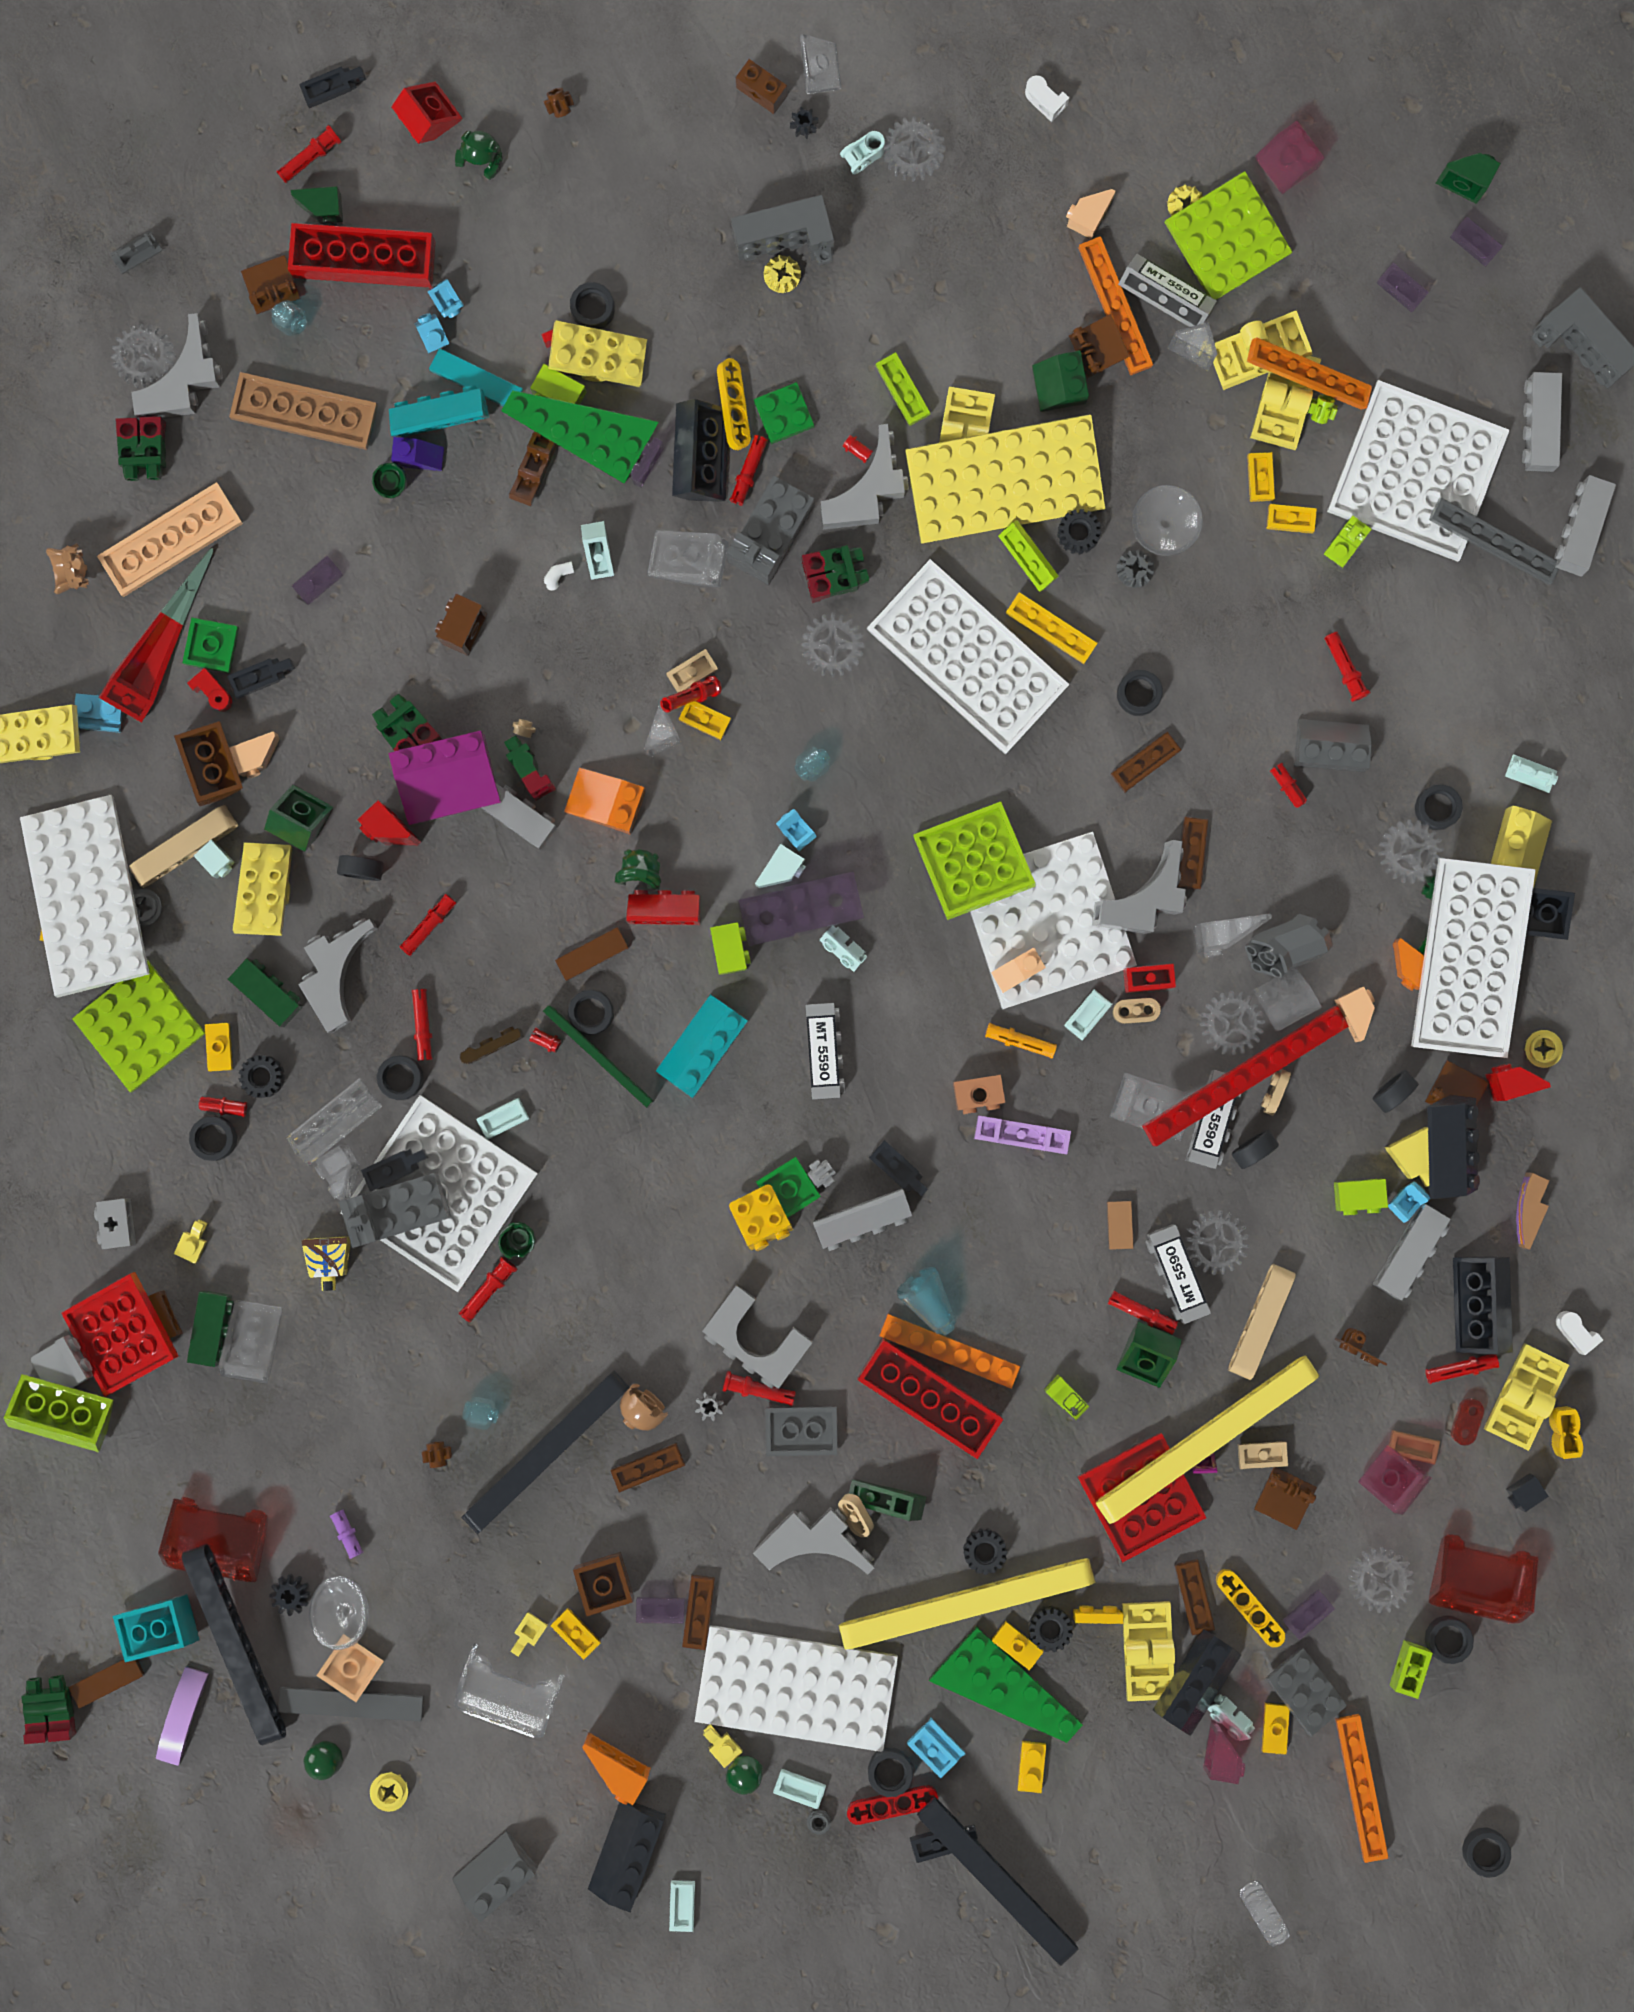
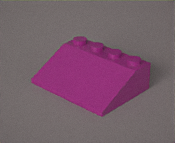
M482 731L388 753L408 825L501 803L485 734Z

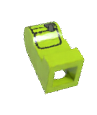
M1059 1375L1044 1389L1075 1420L1089 1408L1085 1401Z

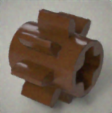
M555 88L547 93L548 99L544 100V104L549 115L554 113L556 118H560L571 112L570 106L574 105L569 91L564 92L563 88Z
M444 1441L426 1444L427 1450L421 1452L423 1463L429 1462L430 1468L448 1465L447 1459L452 1457L450 1446L445 1447Z

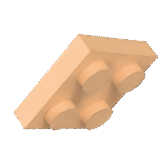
M344 1634L317 1674V1677L357 1702L384 1661Z

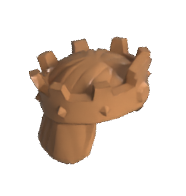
M77 543L72 546L67 545L62 550L53 548L46 550L53 566L56 585L55 594H61L70 588H75L76 590L80 587L87 588V585H89V580L84 578L87 565L84 564L82 559V550H77L79 547Z

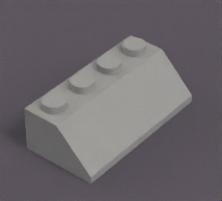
M901 1188L813 1221L822 1248L828 1247L829 1251L842 1247L841 1242L850 1239L851 1243L864 1239V1233L872 1231L874 1235L887 1230L886 1225L895 1223V1226L909 1222L908 1217L912 1216L904 1191Z

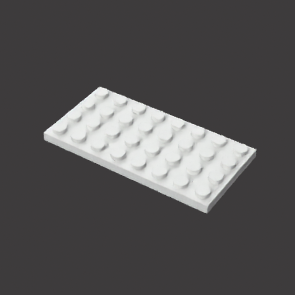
M931 559L867 627V630L1005 755L1069 686L1062 677Z
M107 795L20 817L54 996L58 998L149 975L114 797Z
M1438 858L1411 1046L1508 1058L1535 869Z
M710 1625L695 1722L882 1752L898 1655L857 1648L844 1649V1646Z

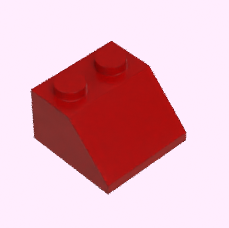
M436 81L405 87L391 106L418 144L434 141L463 119Z
M1511 1064L1492 1067V1072L1485 1074L1487 1082H1489L1488 1086L1493 1101H1507L1551 1087L1550 1082L1522 1067H1512Z

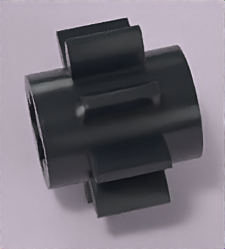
M800 107V111L797 114L792 112V119L794 121L790 122V129L796 128V137L802 135L808 139V135L811 132H817V128L814 125L818 123V117H812L813 109L807 111Z

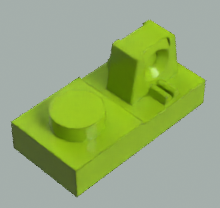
M1352 515L1324 555L1343 568L1372 529Z

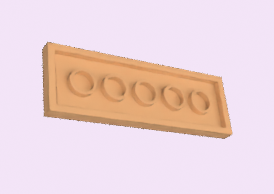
M216 482L97 557L121 596L125 597L243 523Z

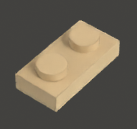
M705 649L667 672L666 675L678 693L690 688L692 683L707 678L718 671V668Z
M1287 1442L1238 1444L1239 1468L1288 1466Z

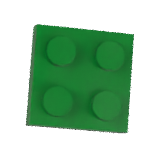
M797 382L754 399V404L770 444L814 428Z
M191 617L182 663L188 666L230 673L239 627Z
M794 1157L756 1181L759 1188L765 1185L772 1186L787 1218L821 1197L797 1157Z

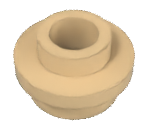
M523 719L513 722L512 725L514 727L513 733L531 738L536 728L532 727V722Z

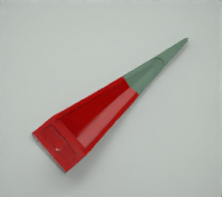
M213 548L207 551L113 672L99 696L101 700L141 723L154 703L182 626L213 554Z

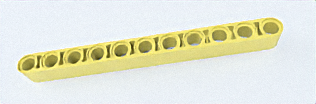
M1306 1355L1296 1359L1105 1494L1096 1502V1505L1109 1524L1116 1522L1314 1382L1320 1375Z
M1084 1558L849 1620L838 1626L844 1649H853L1090 1586L1095 1583L1090 1560Z

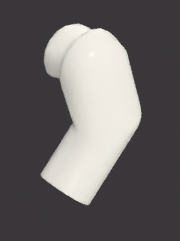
M572 562L555 565L550 568L544 577V583L548 590H556L559 587L558 580L561 576L574 573Z

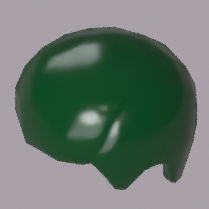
M383 463L373 472L371 482L374 490L380 496L396 498L406 490L408 479L406 472L401 466L395 463Z
M510 1223L500 1233L498 1241L500 1252L509 1259L514 1257L523 1258L534 1249L536 1237L533 1229L525 1223Z
M322 1741L307 1750L303 1759L304 1768L311 1778L318 1779L319 1781L326 1780L336 1774L341 1768L343 1762L342 1752L336 1744Z
M749 1756L736 1757L727 1769V1785L732 1791L740 1795L753 1793L758 1789L762 1781V1765L756 1759Z

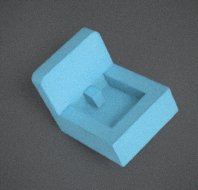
M448 279L427 290L444 318L447 316L452 318L461 312L460 308L464 305Z
M426 313L418 317V322L414 324L428 353L449 344L436 314Z
M795 809L784 814L776 823L781 832L798 851L817 837Z
M1412 1182L1398 1192L1388 1204V1207L1405 1223L1422 1204L1428 1202L1430 1196L1423 1187L1416 1182Z

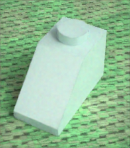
M604 521L581 525L582 540L591 580L614 576Z
M780 844L755 885L763 888L790 882L794 877L799 878L806 868L803 865L804 858Z

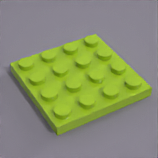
M1245 171L1164 222L1204 291L1215 300H1218L1292 253Z
M1002 802L913 835L947 920L1036 887Z
M148 960L149 975L116 983L72 1018L129 1092H134L205 1035V1031Z

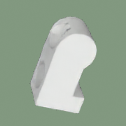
M1032 76L1027 81L1026 98L1052 122L1068 106L1069 97L1064 92L1058 96L1047 86L1045 79L1041 76Z
M1563 1311L1558 1314L1556 1318L1557 1327L1579 1354H1588L1603 1341L1598 1333L1593 1331L1589 1333L1583 1327L1581 1318L1576 1313Z

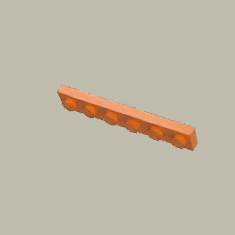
M1101 236L1080 244L1078 249L1105 315H1112L1130 356L1124 359L1130 376L1153 366L1152 360L1123 289L1118 285V277Z
M1258 337L1252 339L1247 358L1248 363L1363 410L1367 408L1372 389L1371 385Z
M887 1314L879 1334L880 1337L1011 1389L1020 1369L1019 1365L891 1314Z
M1359 1714L1335 1718L1363 1861L1368 1863L1388 1859L1361 1717Z

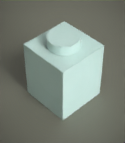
M210 840L194 855L200 864L215 878L225 877L231 872V866L235 863L213 840Z

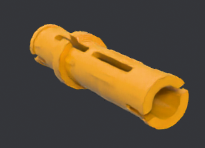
M989 1023L985 1034L986 1038L1004 1042L1005 1046L1013 1045L1050 1057L1051 1059L1057 1047V1044L1016 1032L1014 1028L1006 1029Z

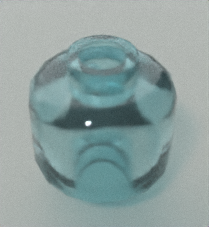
M282 301L272 309V324L284 334L294 336L300 334L305 329L307 324L305 311L291 301Z
M812 746L796 757L795 771L804 781H816L829 771L828 761L830 757L824 749L819 750Z
M473 1397L470 1401L465 1402L462 1419L465 1420L468 1427L487 1430L492 1423L496 1424L499 1410L495 1409L493 1400Z

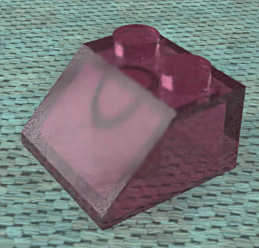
M1295 121L1277 134L1255 156V159L1281 194H1284L1320 168L1325 158L1298 121Z
M1387 1445L1358 1482L1391 1511L1403 1515L1432 1478L1411 1460Z
M1211 1720L1203 1768L1211 1780L1239 1784L1240 1777L1243 1778L1245 1763H1242L1243 1760L1217 1722Z

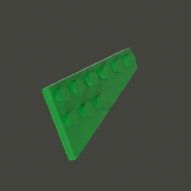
M512 390L501 412L622 483L626 482L659 423L657 421Z
M977 1626L929 1678V1681L1066 1743L1083 1726L1071 1712L999 1646L992 1642Z

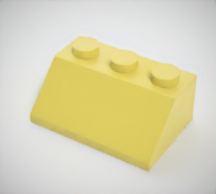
M1511 806L1506 808L1491 864L1535 869L1534 888L1552 821L1535 811Z

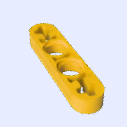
M728 358L718 365L717 376L727 443L730 448L738 451L749 445L751 437L741 368L736 360ZM729 387L735 390L736 399L729 396ZM732 410L739 414V422L733 420L731 416ZM736 435H737L738 438H741V439H742V442H740V440L736 439Z
M1223 1569L1219 1571L1216 1576V1583L1222 1592L1270 1647L1281 1646L1285 1641L1283 1629L1232 1570ZM1225 1575L1227 1577L1233 1576L1231 1582L1237 1588L1231 1595L1229 1593L1232 1592V1589L1227 1584L1222 1585L1224 1582L1222 1577ZM1247 1593L1249 1595V1602L1246 1605L1237 1604L1236 1598L1238 1594ZM1262 1611L1265 1618L1262 1623L1256 1624L1252 1621V1614L1254 1612ZM1267 1625L1273 1632L1279 1631L1277 1634L1278 1640H1268L1270 1634L1265 1630Z

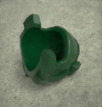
M466 131L461 137L463 142H461L460 149L456 150L455 166L464 167V159L474 165L489 163V166L484 169V176L491 180L499 172V164L502 162V151L499 144L487 132Z
M641 849L625 850V856L622 858V867L616 873L614 883L626 885L627 881H642L647 883V889L659 890L662 881L659 876L660 862L657 861L659 859L658 854H652L647 850Z

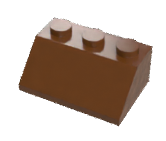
M220 721L174 736L199 807L223 800L243 789Z

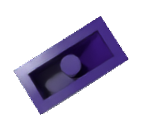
M393 437L391 457L393 463L402 468L442 471L444 447L419 439Z

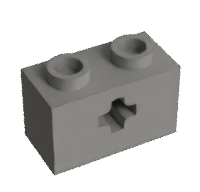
M131 1198L96 1202L97 1207L94 1208V1217L99 1222L97 1241L102 1249L136 1245ZM117 1221L118 1226H110V1222Z

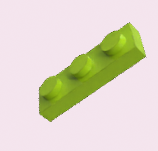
M896 352L875 364L909 426L930 415V411Z
M1018 520L1010 524L998 536L1039 592L1046 589L1059 577Z

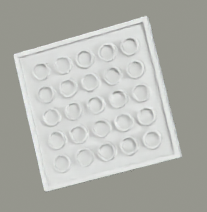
M1378 380L1327 512L1347 520L1354 515L1371 529L1458 562L1462 557L1467 540L1430 521V515L1438 499L1443 498L1477 516L1509 430Z
M1093 832L1023 854L1036 887L970 911L990 974L1032 948H1035L1046 967L1002 993L991 974L1002 1009L1122 971L1125 968L1137 966L1126 931L1092 926L1095 902L1115 900Z
M419 1095L374 1164L411 1149L413 1154L425 1149L429 1158L417 1163L419 1169L415 1170V1172L374 1191L438 1172L451 1218L384 1238L381 1241L459 1292L538 1173L422 1095ZM364 1178L351 1198L371 1193Z

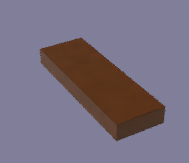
M1166 732L1112 772L1111 776L1125 793L1178 754L1181 748L1172 736Z
M1184 817L1181 848H1183L1184 854L1179 864V871L1181 872L1180 883L1177 885L1179 888L1201 889L1208 819Z
M617 927L555 961L564 979L568 981L629 948Z
M677 1443L613 1468L610 1471L620 1493L685 1466V1462Z
M1198 1559L1174 1564L1191 1635L1201 1634L1203 1629L1208 1632L1215 1630Z
M691 1575L682 1644L684 1648L706 1650L715 1577Z
M123 1659L68 1688L78 1708H81L143 1677L145 1674L138 1659L125 1662Z

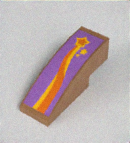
M1528 1172L1525 1173L1519 1192L1516 1225L1519 1247L1530 1250L1549 1207L1540 1203L1549 1180Z

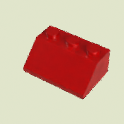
M379 800L357 819L361 823L359 829L376 843L380 841L385 845L416 846L421 843L394 812Z
M634 890V894L628 895L626 921L629 924L700 925L701 897L700 895H695V891H681V895H672L670 890H658V894H648V890Z

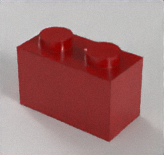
M1174 964L1131 967L1123 970L1125 993L1176 988Z

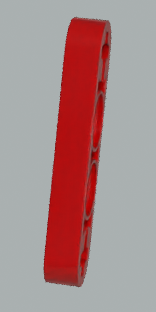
M923 1785L907 1789L897 1797L878 1795L855 1800L848 1805L847 1817L852 1824L861 1825L916 1813L927 1803L925 1799L918 1800L919 1805L915 1806L913 1794L917 1793V1798L924 1797V1792H929L930 1795H934L938 1799V1793L933 1786ZM906 1796L911 1800L908 1808L903 1809L898 1806L897 1801L900 1797ZM879 1801L885 1802L888 1806L887 1811L883 1814H879L874 1810L875 1804ZM866 1804H870L872 1816H868V1811L862 1812L860 1818H856L854 1814L851 1815L855 1807H859V1810L863 1811L867 1810Z

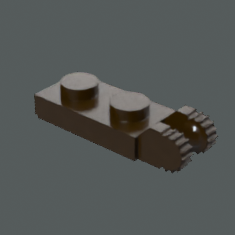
M513 1026L500 1032L501 1037L495 1040L492 1037L487 1038L479 1043L481 1047L477 1049L470 1047L465 1049V1051L461 1052L459 1058L464 1064H472L524 1038L522 1030L520 1028L514 1029Z

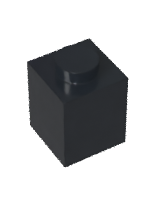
M1530 1473L1506 1489L1510 1495L1507 1498L1515 1509L1519 1508L1524 1512H1527L1549 1497L1536 1476Z

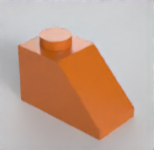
M1396 939L1393 942L1397 976L1402 979L1401 984L1409 990H1419L1424 955L1403 939Z

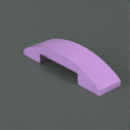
M978 1116L974 1139L1067 1154L1071 1131Z
M188 1666L185 1667L163 1727L156 1759L177 1766L180 1765L187 1743L185 1741L209 1673Z

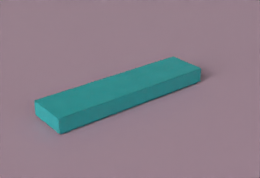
M440 348L429 367L431 372L462 387L476 385L477 389L483 390L485 398L501 406H504L512 390L523 392V388Z

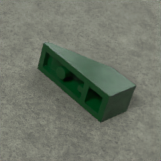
M852 1479L849 1494L856 1495L861 1499L866 1509L907 1521L922 1520L927 1498L925 1496Z

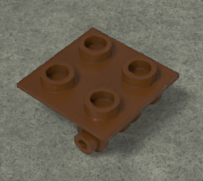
M285 255L241 271L249 292L250 302L254 306L256 314L301 299L294 279L288 271Z
M1111 314L1084 328L1078 327L1073 330V334L1069 335L1075 351H1081L1083 368L1087 378L1130 357Z
M1447 1060L1425 1102L1431 1105L1448 1095L1476 1098L1477 1106L1489 1082Z
M1348 1328L1341 1340L1338 1338L1334 1339L1340 1342L1339 1348L1354 1355H1357L1358 1352L1361 1353L1360 1359L1377 1367L1379 1363L1387 1366V1363L1361 1350L1366 1341V1336L1362 1331Z
M1274 1467L1254 1510L1297 1530L1309 1504H1313L1316 1499L1314 1493L1317 1487Z

